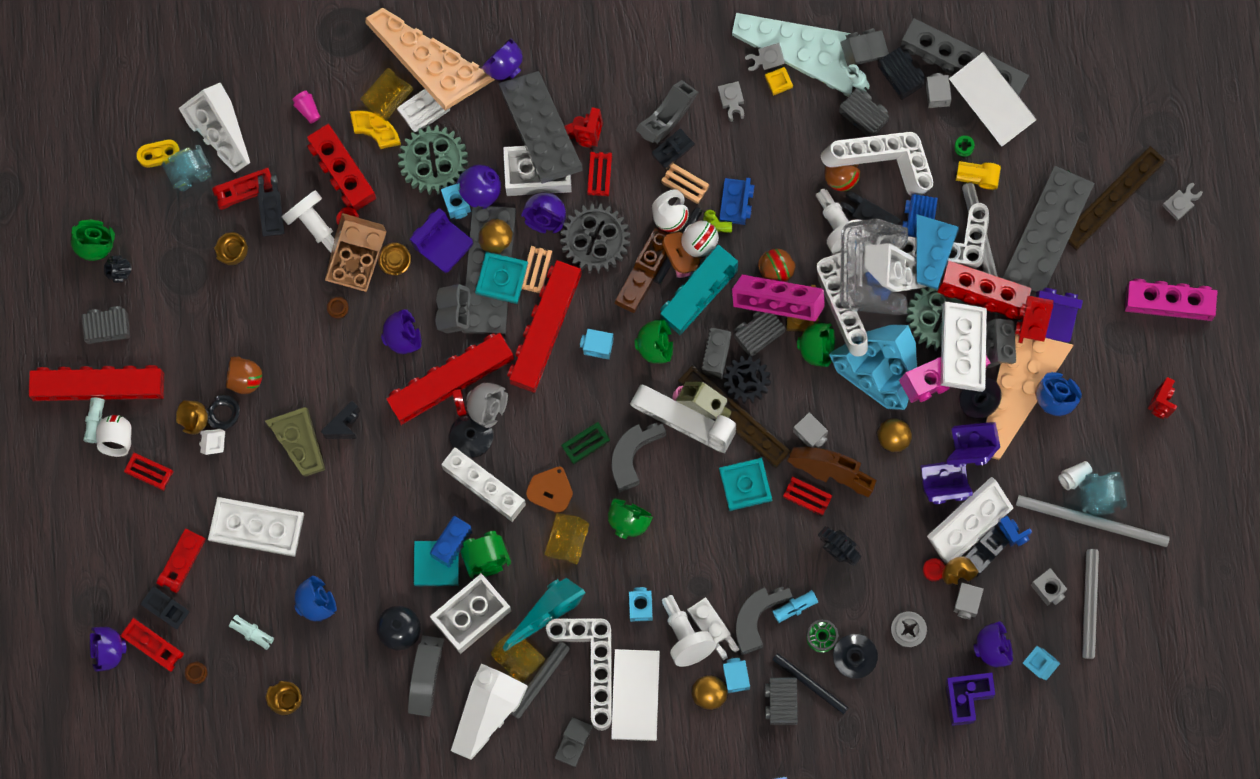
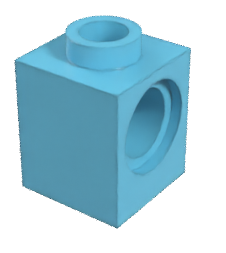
M460 183L441 189L451 219L454 217L455 219L463 218L468 215L467 213L471 212L469 204L464 201L458 191L461 189ZM454 199L462 200L459 206L451 205Z
M587 329V333L582 335L580 343L584 355L610 359L614 340L613 333Z
M644 587L634 588L633 592H629L630 622L653 621L651 591H647V588ZM644 599L647 602V606L644 609H638L634 605L635 601Z
M1036 646L1023 664L1039 678L1047 680L1060 665V662L1045 649Z
M740 658L727 660V664H723L728 693L750 690L746 661H740Z

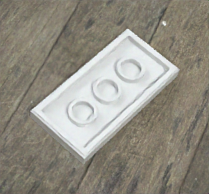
M984 52L949 78L1001 146L1005 145L1037 120Z
M946 301L943 303L941 386L980 392L985 390L987 308Z
M991 477L927 537L944 563L947 564L950 560L961 557L1000 519L1006 516L1013 509V506L997 481Z
M217 497L208 540L295 557L304 513Z
M615 649L612 740L657 741L660 651Z

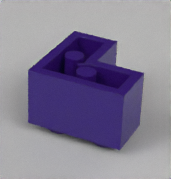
M992 673L946 679L951 726L974 723L976 721L974 701L994 698L995 688Z

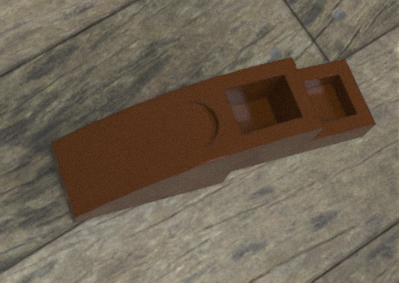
M654 228L637 258L632 272L615 300L616 305L635 313L667 255L662 244L663 238L667 235L666 233Z
M793 447L787 460L794 467L808 472L816 479L827 482L828 478L832 477L838 483L844 484L854 489L856 493L868 498L873 492L877 481L859 471L860 462L825 449Z

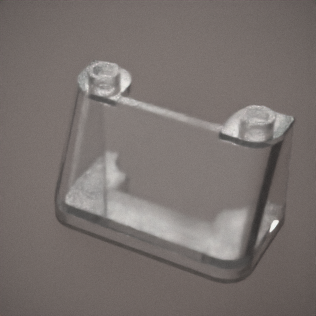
M877 218L851 222L843 227L841 232L840 302L842 307L848 310L891 315L907 314L906 297L903 294L893 293L891 290L883 287L864 267L863 256L865 254V246L890 243L902 250L908 241V228Z

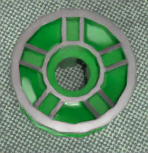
M817 620L808 628L807 643L816 652H828L837 643V628L828 620ZM822 631L827 636L825 640H820L818 638V635Z

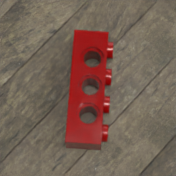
M329 123L307 137L309 141L307 148L313 157L317 155L321 160L318 164L324 173L329 172L332 179H330V182L336 191L340 189L344 195L341 199L346 207H352L357 211L376 199L375 192ZM328 148L334 149L331 155L323 154ZM337 166H345L344 171L340 173L335 172ZM351 182L357 184L352 190L346 189V186Z
M948 261L937 293L943 294L948 298L964 301L969 305L987 308L990 312H997L1011 319L1020 320L1022 316H1019L1021 304H1026L1031 288Z

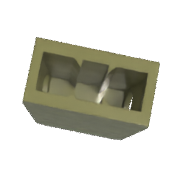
M685 382L676 399L677 402L710 419H717L718 415L729 418L731 415V410L725 407L727 398L704 382Z

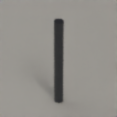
M694 208L681 233L685 231L687 226L697 222L703 212L700 208ZM668 255L653 279L657 284L662 283L672 265Z
M777 653L772 659L843 715L848 710V706Z

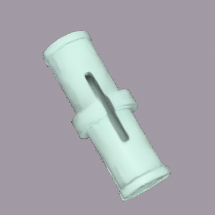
M849 65L851 70L849 71L846 68L845 72L849 77L850 84L861 92L863 90L866 91L865 87L869 89L870 85L866 80V75L859 70L857 65Z
M94 397L90 400L88 416L85 418V422H87L83 438L85 442L97 443L96 429L100 421L103 420L104 399Z
M238 615L234 616V621L231 620L229 624L230 628L243 634L246 640H252L266 650L270 647L269 643L272 644L274 637L258 629L256 624L252 625Z

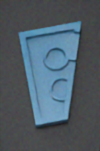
M917 214V284L939 289L959 229L957 226Z

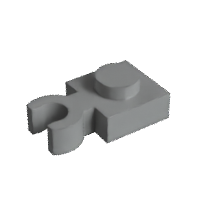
M780 43L758 49L759 56L749 54L745 57L746 60L751 58L755 60V65L748 68L750 71L757 70L762 64L764 70L786 64Z
M739 81L718 86L723 109L729 107L728 119L730 122L733 121L732 114L734 112H738L741 119H744V110L739 106L744 104Z
M1194 183L1187 186L1184 194L1178 190L1162 205L1176 221L1194 207L1191 201L1198 200L1203 193L1202 191L1195 195L1191 193L1190 190L1194 187Z

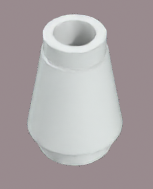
M1086 461L1063 470L1058 477L1059 481L1066 490L1075 489L1092 472V467Z

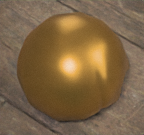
M492 219L482 226L478 242L486 252L500 254L509 247L513 232L510 225L505 221Z
M235 232L225 233L218 239L214 247L217 255L216 258L227 265H236L242 262L248 251L244 237Z
M389 243L382 247L378 255V263L386 274L401 275L411 264V254L404 245Z
M183 400L177 409V423L185 428L183 429L185 433H200L205 428L208 420V414L204 405L196 401Z
M899 419L886 420L880 425L877 432L881 446L890 452H901L909 446L912 439L909 426Z
M964 556L957 557L946 564L942 572V579L948 585L952 583L958 585V579L964 578L970 581L977 576L979 571L969 558Z
M704 676L697 679L693 684L691 695L696 705L704 709L713 710L721 707L726 701L728 690L725 683L716 676Z
M280 681L275 686H270L265 696L267 705L280 715L293 713L302 703L301 691L292 682Z

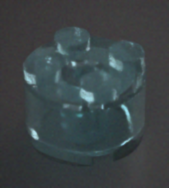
M195 145L196 150L192 151L190 147L171 155L168 158L169 163H162L173 188H179L182 192L191 188L192 182L198 179L202 182L211 177L210 172L212 168L200 145Z
M1111 472L1104 476H1098V474L1094 473L1085 476V480L1079 484L1084 513L1089 510L1090 515H1106L1115 513L1114 508L1120 507V510H1123L1127 507L1124 480L1120 477L1119 472Z

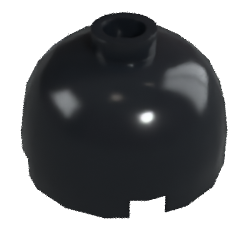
M392 606L384 610L379 616L376 625L380 641L387 648L396 651L408 649L418 641L421 633V622L416 613L404 606Z

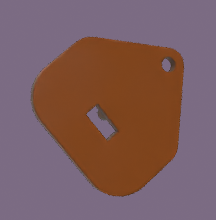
M683 233L667 234L663 238L662 244L673 268L682 274L695 271L699 266L701 257L691 256L684 250L681 243Z
M559 466L533 476L526 494L530 502L552 512L560 513L568 507L573 491L564 469ZM547 492L549 493V495L554 496L551 499L549 497L544 496V493Z

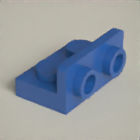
M725 178L720 212L721 222L745 225L746 218L751 217L752 206L748 205V199L753 198L754 185H750L751 178H746V181Z

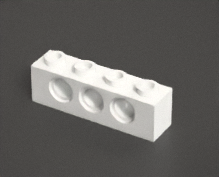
M454 448L441 464L444 471L512 522L526 505L523 498L457 448Z

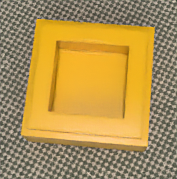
M785 67L765 74V79L773 96L793 88Z

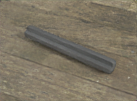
M559 642L529 683L519 707L514 712H511L514 717L519 719L570 650L568 645Z

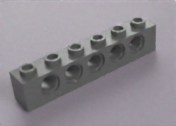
M915 18L912 20L901 42V47L904 51H908L911 55L916 54L922 57L928 64H936L942 67V70L949 74H956L964 67L959 64V60L964 59L970 63L982 53ZM926 40L931 45L928 47H924L920 44V42ZM946 50L950 55L942 56L939 51ZM987 55L1016 94L1020 96L1029 75Z

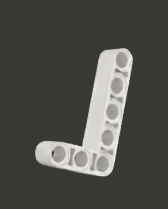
M913 132L838 140L821 153V160L828 167L897 159L906 191L910 196L912 194L921 196L933 187V178L921 140Z
M976 203L970 207L964 244L954 242L952 250L957 252V255L954 258H949L948 261L973 269L979 268L982 265L989 223L987 206L982 203ZM981 211L985 216L982 219H976L973 217V214ZM974 232H979L982 237L979 240H973L970 238V235ZM883 234L877 238L876 245L890 242L900 250L905 245H912L914 247L913 251L907 254L917 259V238ZM971 253H976L979 258L976 261H969L967 256Z
M872 244L854 247L823 258L817 263L818 281L821 288L824 289V295L849 352L858 357L863 356L868 351L867 333L844 284V280L869 272L864 267L863 256L865 254V246ZM856 341L862 342L860 344H854V342Z
M645 385L639 386L630 403L635 409L722 453L726 452L736 433V423L731 419L718 415L714 421Z
M553 619L549 621L546 631L550 640L554 642H591V721L597 730L603 731L608 729L612 722V646L609 622L605 619ZM555 625L563 628L562 633L558 636L550 633L551 628ZM577 625H582L585 628V632L578 636L573 633V628ZM599 625L606 626V634H596V627ZM599 647L606 648L608 651L607 655L602 658L595 655L596 649ZM604 669L608 675L604 680H598L595 677L596 671ZM602 691L608 695L606 701H596L595 695L598 692ZM599 714H605L608 717L607 722L603 725L595 722V718Z

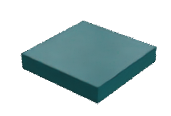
M486 252L475 294L518 304L529 264L528 261Z
M762 458L719 468L729 511L772 501Z
M414 541V586H459V553L456 556V560H453L451 567L448 568L430 555V551L437 541Z

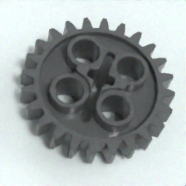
M592 203L590 210H587L583 205V212L581 213L575 209V217L568 215L570 223H564L563 227L566 230L560 232L561 236L566 237L560 240L562 245H566L562 248V252H569L566 259H573L572 266H576L579 263L581 271L588 267L589 273L592 272L593 268H596L597 273L600 274L602 267L608 272V265L610 264L616 268L615 260L622 262L623 257L621 254H628V250L624 247L630 246V241L625 240L630 238V233L625 232L629 229L628 224L622 225L625 221L624 217L617 219L618 211L611 214V207L609 206L606 210H603L602 204L599 205L598 209H595ZM588 221H593L596 225L589 229L584 224ZM604 222L605 224L599 231V240H595L590 255H586V253L592 245V238H595L597 235L600 223ZM607 230L615 231V235L612 237L604 235V232ZM579 240H584L587 244L579 248L575 243ZM602 248L606 250V254L604 256H597L595 251Z

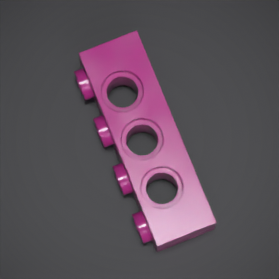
M741 275L732 288L733 306L738 308L816 321L825 307L824 289L748 275Z
M1133 279V281H1129L1126 289L1125 312L1212 321L1216 315L1217 290H1212L1209 286L1192 288L1190 285L1183 283L1174 286L1168 285L1164 281L1146 283L1144 279ZM1144 293H1152L1154 300H1147L1144 297ZM1166 295H1173L1176 298V302H1168ZM1194 297L1197 299L1198 305H1191L1188 302V298Z
M986 356V367H987V366L990 364V361H989L988 357ZM941 357L906 372L899 379L911 403L917 400L924 402L932 397L931 394L935 392L941 394L950 389V387L941 386ZM925 379L929 380L931 385L927 384Z

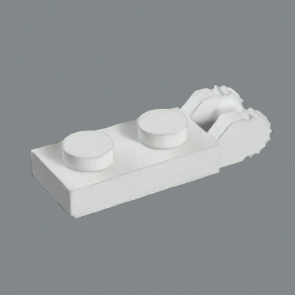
M706 597L687 609L699 629L711 634L716 644L715 650L723 660L728 658L725 650L719 645L724 639L728 642L732 651L737 652L739 650L730 636V632Z

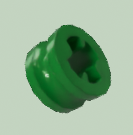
M961 136L956 140L954 149L960 157H968L972 154L975 144L971 137ZM962 142H967V146L970 145L967 151H963L962 147L959 148Z

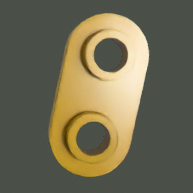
M173 140L146 144L137 151L139 163L147 168L172 163L180 156V148ZM168 150H173V154L167 155L166 152ZM147 155H152L150 160L145 159Z

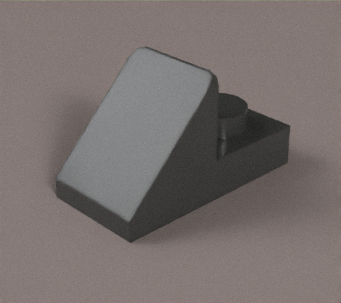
M572 717L563 734V740L555 759L576 768L593 726Z

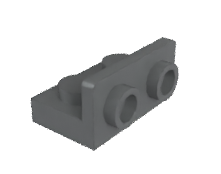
M994 319L986 322V356L990 361V364L987 366L988 368L1002 363H1016L1015 325L1013 320Z

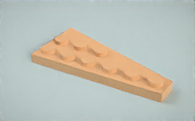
M384 8L366 17L365 23L445 111L495 80L480 69L478 64L468 62L461 57V54L434 38L426 37L421 30L411 28L404 23V20Z
M1015 335L1016 363L1000 364L996 382L1001 388L1002 399L996 411L987 416L986 423L996 422L1001 446L992 457L993 459L1000 460L1037 403L1036 392L1040 381L1047 373L1057 372L1074 345L1045 338L1044 342L1024 338L1023 343H1018V335Z

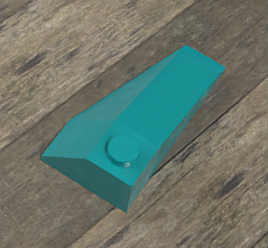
M567 578L562 581L557 579L550 583L545 594L503 646L504 651H507L542 629L549 621L558 619L577 607L585 591Z

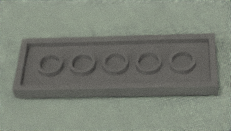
M536 71L499 83L500 92L541 184L583 171L582 164L540 72Z
M1054 166L1003 279L1030 287V296L1033 297L1036 296L1037 291H1043L1044 287L1047 288L1095 183Z
M480 206L472 207L470 238L473 240V246L469 249L466 287L470 289L471 294L470 306L468 308L470 324L468 330H463L462 333L486 335L501 333L502 336H506L509 302L475 294L486 254L478 240L479 232L485 223L492 219L505 221L510 225L513 236L509 247L504 249L499 255L512 258L516 208L487 207L482 209L483 207Z

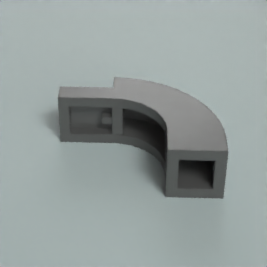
M683 80L677 82L672 86L659 108L649 118L641 122L636 131L645 140L658 144L685 115L699 92Z
M638 424L629 429L618 441L612 457V472L619 493L639 485V479L633 467V458L642 446L666 436L663 424H651L643 432Z
M764 587L752 594L743 604L736 623V640L741 655L763 648V643L757 629V621L760 615L768 608L792 599L790 588L784 590V587H779L772 590L771 595H768Z
M423 635L421 643L418 645L409 693L408 713L428 717L431 715L437 671L444 647L443 638Z

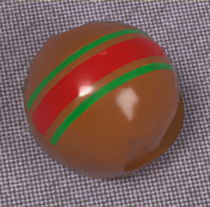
M859 164L828 167L825 165L824 175L827 184L837 191L852 189L860 178V170L857 168Z
M771 249L765 252L759 260V270L765 279L787 282L794 274L796 264L783 249Z
M239 356L230 357L226 388L239 394H249L255 391L262 382L260 366L251 360L242 359Z

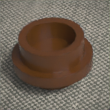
M341 297L332 298L327 304L328 314L335 319L345 317L349 311L347 301Z
M192 662L185 669V677L192 684H200L207 678V668L200 662Z

